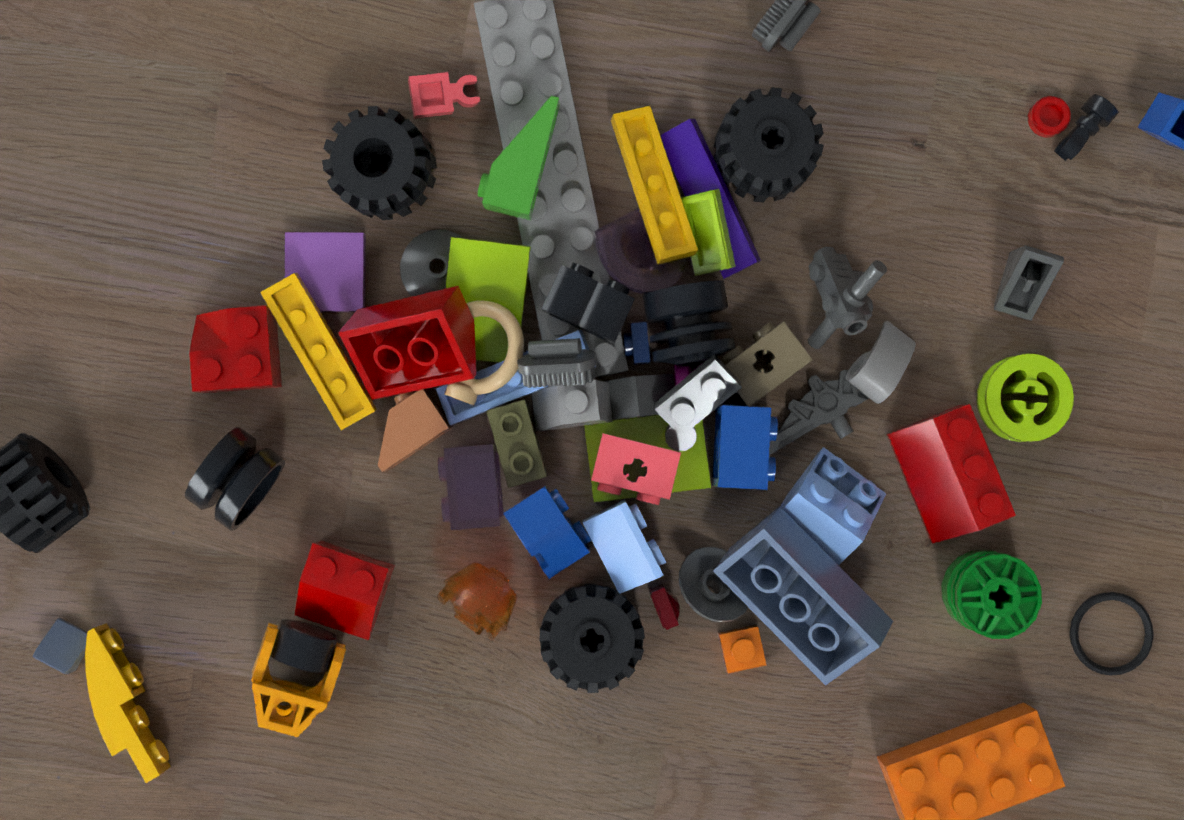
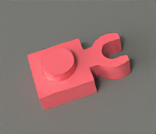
M448 72L409 76L408 84L414 119L451 115L454 112L453 103L456 102L467 108L478 105L480 97H467L463 93V87L476 84L477 77L465 75L457 83H450Z

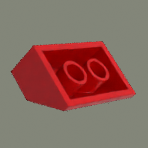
M459 286L357 309L338 332L372 400L471 380L476 376L474 318Z
M970 404L957 405L886 434L931 543L980 531L1016 516Z

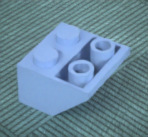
M823 447L789 491L780 507L840 565L864 541L886 493L848 466L841 458Z
M624 499L583 520L582 523L619 594L663 576L659 566L665 564L666 561L654 539L646 542L641 530L646 528L647 524L636 503L628 507Z

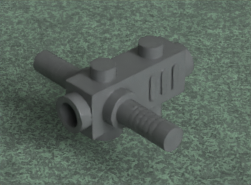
M833 247L819 249L808 266L810 279L815 282L823 301L822 307L826 311V318L808 338L809 345L815 349H820L837 328H843L847 335H856L866 329L867 321L871 318L873 311V302L867 294L887 272V267L879 260H875L865 272L852 270L845 254L836 253Z

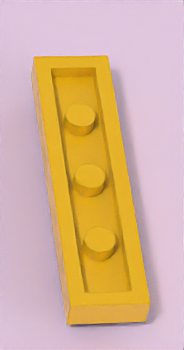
M646 106L613 114L611 123L657 264L694 256L698 248L651 107Z
M298 272L261 291L262 297L340 430L377 410L376 406Z

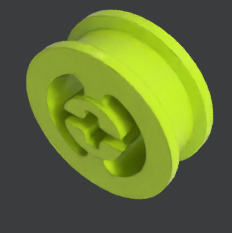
M1022 354L996 362L985 372L977 389V407L984 424L997 436L1014 442L1040 441L1056 434L1069 419L1074 402L1072 384L1066 372L1055 361L1038 354ZM1014 373L1016 376L1015 382L1007 385L1002 394L1024 393L1026 396L1034 397L1048 395V405L1041 402L1026 404V402L1020 400L1002 401L1001 405L1003 384ZM1037 377L1044 383V385L1037 380ZM1047 406L1042 418L1034 423V416L1041 413ZM1003 408L1005 409L1006 412H1008L1010 415H1012V418H1013L1012 420L1007 417V415L1005 414Z

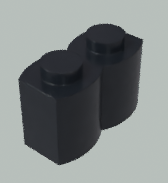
M572 262L570 268L561 265L544 302L542 311L614 344L635 298L628 295L630 288L611 279L608 280L606 285L592 279L594 274L592 270Z

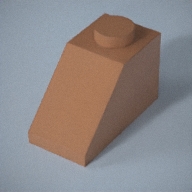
M427 389L402 393L394 398L397 405L388 412L378 461V467L382 472H388L452 429Z

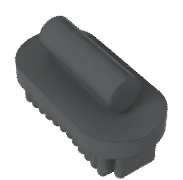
M775 0L774 4H772L756 28H754L752 37L761 42L762 47L768 52L774 48L778 41L786 50L792 51L821 10L814 3L808 2L809 0Z
M580 338L529 341V354L517 360L518 371L522 374L523 385L528 388L550 387L552 385L570 386L571 384L573 386L576 384L586 385L587 382L592 383L596 376V353L592 350L582 349Z

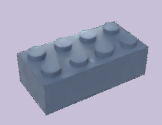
M780 506L732 545L713 570L825 686L878 649L893 623V620Z

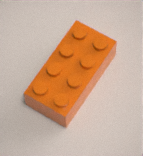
M1024 702L877 756L900 820H977L1066 787L1036 709Z

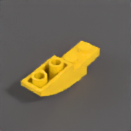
M106 623L87 631L85 667L90 702L100 733L111 755L114 756L127 749L145 783H148L171 767L168 762L169 753L159 739L155 740L148 728L150 721L145 710L140 705H135L132 700L134 697L145 692L142 685L144 682L142 673L134 663H129L122 651L124 649L122 638L115 629H110Z

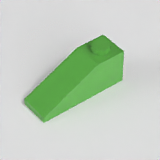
M550 96L492 163L490 173L482 174L478 188V197L483 198L482 204L485 209L531 221L560 108L559 97Z

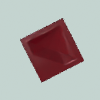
M663 584L651 588L649 593L663 629L668 630L678 626L680 605L675 595L665 589Z

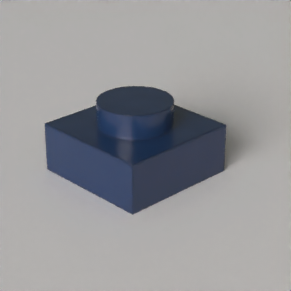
M647 322L631 323V333H623L625 357L633 356L634 365L649 364L650 353Z

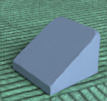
M58 618L38 645L32 657L64 674L72 673L77 670L85 655L87 632L62 618Z

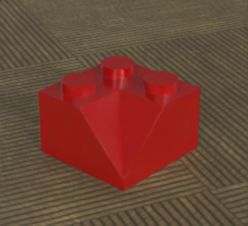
M267 305L226 308L196 315L189 350L192 392L216 393L282 387L277 321Z

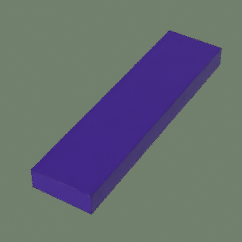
M688 119L660 135L668 161L685 197L720 189L736 266L720 270L723 279L760 262L761 259L696 119Z

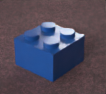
M721 405L716 408L713 486L768 490V481H774L776 473L775 457H769L770 441H776L778 431V419L771 416V408Z

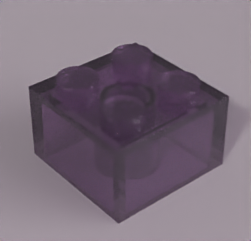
M496 444L444 448V457H438L440 482L447 481L448 496L441 499L443 521L450 522L451 530L501 526L505 522L503 514L500 460Z

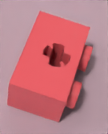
M603 433L591 481L599 482L597 488L599 491L621 495V490L624 488L636 491V500L659 505L661 498L670 500L681 452ZM634 458L643 462L640 467H646L645 475L637 476L635 482L627 480L626 478L629 474L623 473L624 465L632 464Z

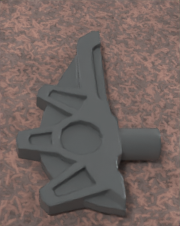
M848 370L839 372V380L823 382L817 375L811 376L807 380L810 391L800 401L793 399L788 404L787 409L791 413L780 428L776 441H770L769 455L823 424L831 423L840 439L854 432L844 414L847 413L850 407H856L869 398L846 381Z

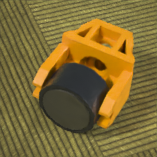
M281 620L279 629L278 625L268 623L252 670L251 679L258 727L298 737L312 723V720L327 708L346 651V645L338 643L335 634L321 627L297 620ZM270 655L277 661L297 669L317 673L325 672L324 677L313 687L273 677L270 674L268 664ZM281 702H288V703H290V704H289V705H286V706H282V705H280L279 703H281Z

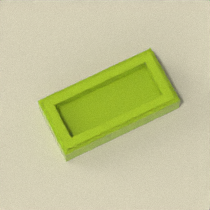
M720 189L682 197L681 200L698 248L697 253L691 256L695 276L736 267Z

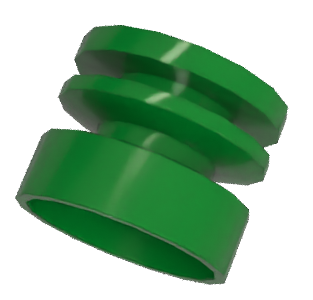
M972 550L958 556L947 568L941 583L942 600L948 614L961 626L991 639H1010L1025 632L1036 620L1042 605L1041 585L1035 572L1024 561L992 550ZM999 590L1002 592L1001 599H989L990 591L995 592Z

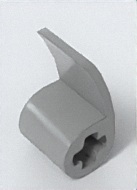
M885 321L872 350L862 354L852 364L846 374V381L876 404L883 402L894 391L903 376L915 350L916 343L889 321Z

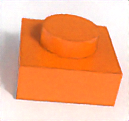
M757 625L718 633L728 674L766 666Z

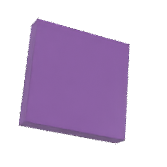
M285 232V278L298 272L320 312H356L357 309L365 308L366 234L350 232Z

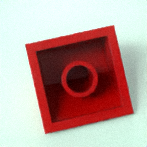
M322 540L312 543L299 581L294 615L370 640L395 565Z

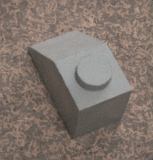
M593 380L592 383L587 382L586 385H556L532 393L535 431L537 432L613 422L609 383Z

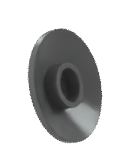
M437 229L418 235L408 244L401 258L400 274L402 282L411 296L446 289L451 237H463L452 231ZM435 260H442L445 263V269L440 274H434L431 271V264Z
M703 547L690 553L681 564L678 579L683 598L692 610L705 619L714 622L733 621L743 615L749 607L713 572L727 551L716 547ZM707 585L714 590V593L709 590Z

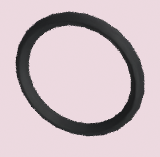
M1116 592L1100 593L1082 603L1075 612L1070 627L1071 645L1079 660L1090 670L1110 676L1125 674L1141 665L1151 650L1154 637L1153 624L1144 607L1134 598ZM1115 600L1130 605L1139 614L1144 624L1145 638L1141 651L1132 661L1119 667H1105L1094 663L1086 656L1079 642V625L1084 614L1092 606L1103 601Z

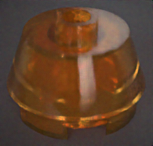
M472 562L444 580L445 586L437 594L441 604L445 605L449 600L454 605L452 609L456 613L454 617L477 635L486 630L490 641H493L500 631L507 630L518 599L514 590L508 585L509 580L504 574L493 567L488 569L477 562Z

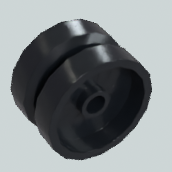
M236 427L217 443L198 467L187 486L185 498L201 510L216 504L215 520L230 531L236 530L256 510L274 486L285 466V459L270 448H265L255 453L256 438L242 428Z

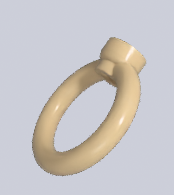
M473 301L467 303L473 318L479 316L490 317L503 326L508 338V351L503 364L488 377L448 384L444 395L471 405H475L478 395L491 393L508 383L518 370L517 360L522 358L524 353V336L518 320L507 308L491 301Z

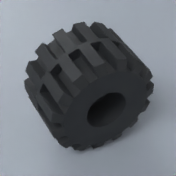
M771 87L767 95H762L760 88L751 91L745 100L740 97L733 103L730 111L726 113L715 136L713 147L716 148V153L713 158L717 167L722 168V177L726 186L732 182L737 187L734 193L744 198L746 193L754 195L753 202L764 203L768 197H773L775 202L784 199L791 191L794 193L817 167L816 162L822 156L824 145L819 144V139L824 134L822 123L814 125L812 121L817 114L811 105L803 110L798 105L802 97L792 92L789 99L781 97L782 88ZM766 136L773 137L772 144L776 145L774 149L767 148V142L764 141Z
M368 106V115H363L356 109L348 113L351 120L348 125L344 126L340 121L335 124L332 130L338 136L335 141L326 139L323 149L330 154V159L322 160L323 171L331 176V179L327 181L330 188L340 196L341 200L363 215L370 218L375 215L382 220H393V214L395 213L402 217L411 214L412 211L409 206L414 202L422 206L428 199L423 194L426 186L432 189L434 187L436 178L431 174V169L437 168L436 157L430 152L432 146L428 139L409 119H405L400 112L390 108L385 113L379 106ZM385 160L388 170L383 174L380 172L379 164Z
M21 433L0 449V532L24 550L39 553L90 514V505L80 482L67 464L46 444L32 435L29 436L26 433Z
M585 584L584 586L565 590V593L555 598L549 605L541 623L539 641L543 661L547 663L550 673L557 680L560 678L566 683L567 687L576 691L578 688L586 689L588 693H599L598 689L609 687V690L620 686L619 681L625 677L629 679L635 672L634 667L637 661L642 659L644 652L643 639H645V634L639 614L625 596L608 586ZM595 628L597 635H603V639L598 640L597 647L593 649L589 648L587 642L580 641V637L587 636V629Z

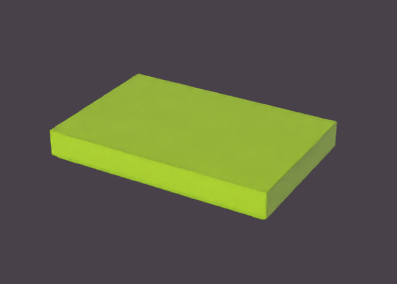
M451 237L446 288L459 286L466 303L491 301L504 306L515 316L522 329L531 246ZM474 317L476 360L504 361L508 351V338L503 326L490 317Z
M660 415L584 426L591 478L603 433L673 450L665 440V431L669 424ZM703 419L694 426L697 439L692 448L686 451H677L681 452L672 493L711 488ZM634 458L632 464L624 465L623 473L629 474L626 478L627 480L635 482L637 476L645 475L646 467H640L643 463L641 460ZM591 481L594 502L634 498L637 496L636 491L624 488L621 490V495L597 490L599 482Z

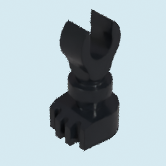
M1097 94L1089 97L1081 107L1087 115L1079 117L1075 122L1077 126L1058 144L1054 152L1065 161L1068 158L1072 160L1084 147L1089 137L1095 136L1100 130L1098 125L1107 127L1119 113L1110 101Z

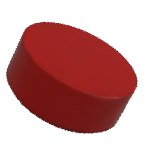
M1055 96L1041 98L1030 108L1028 113V124L1031 130L1044 138L1054 137L1064 131L1071 119L1067 103Z

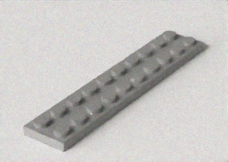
M485 0L475 2L474 8L503 150L550 96L559 97L560 108L531 221L517 217L522 245L531 246L528 274L542 341L556 340L581 330L542 311L544 302L561 265L570 268L572 262L582 265L594 272L592 279L605 285L610 278L553 0ZM583 331L589 349L596 353L595 378L628 371L621 332L615 343L612 344Z

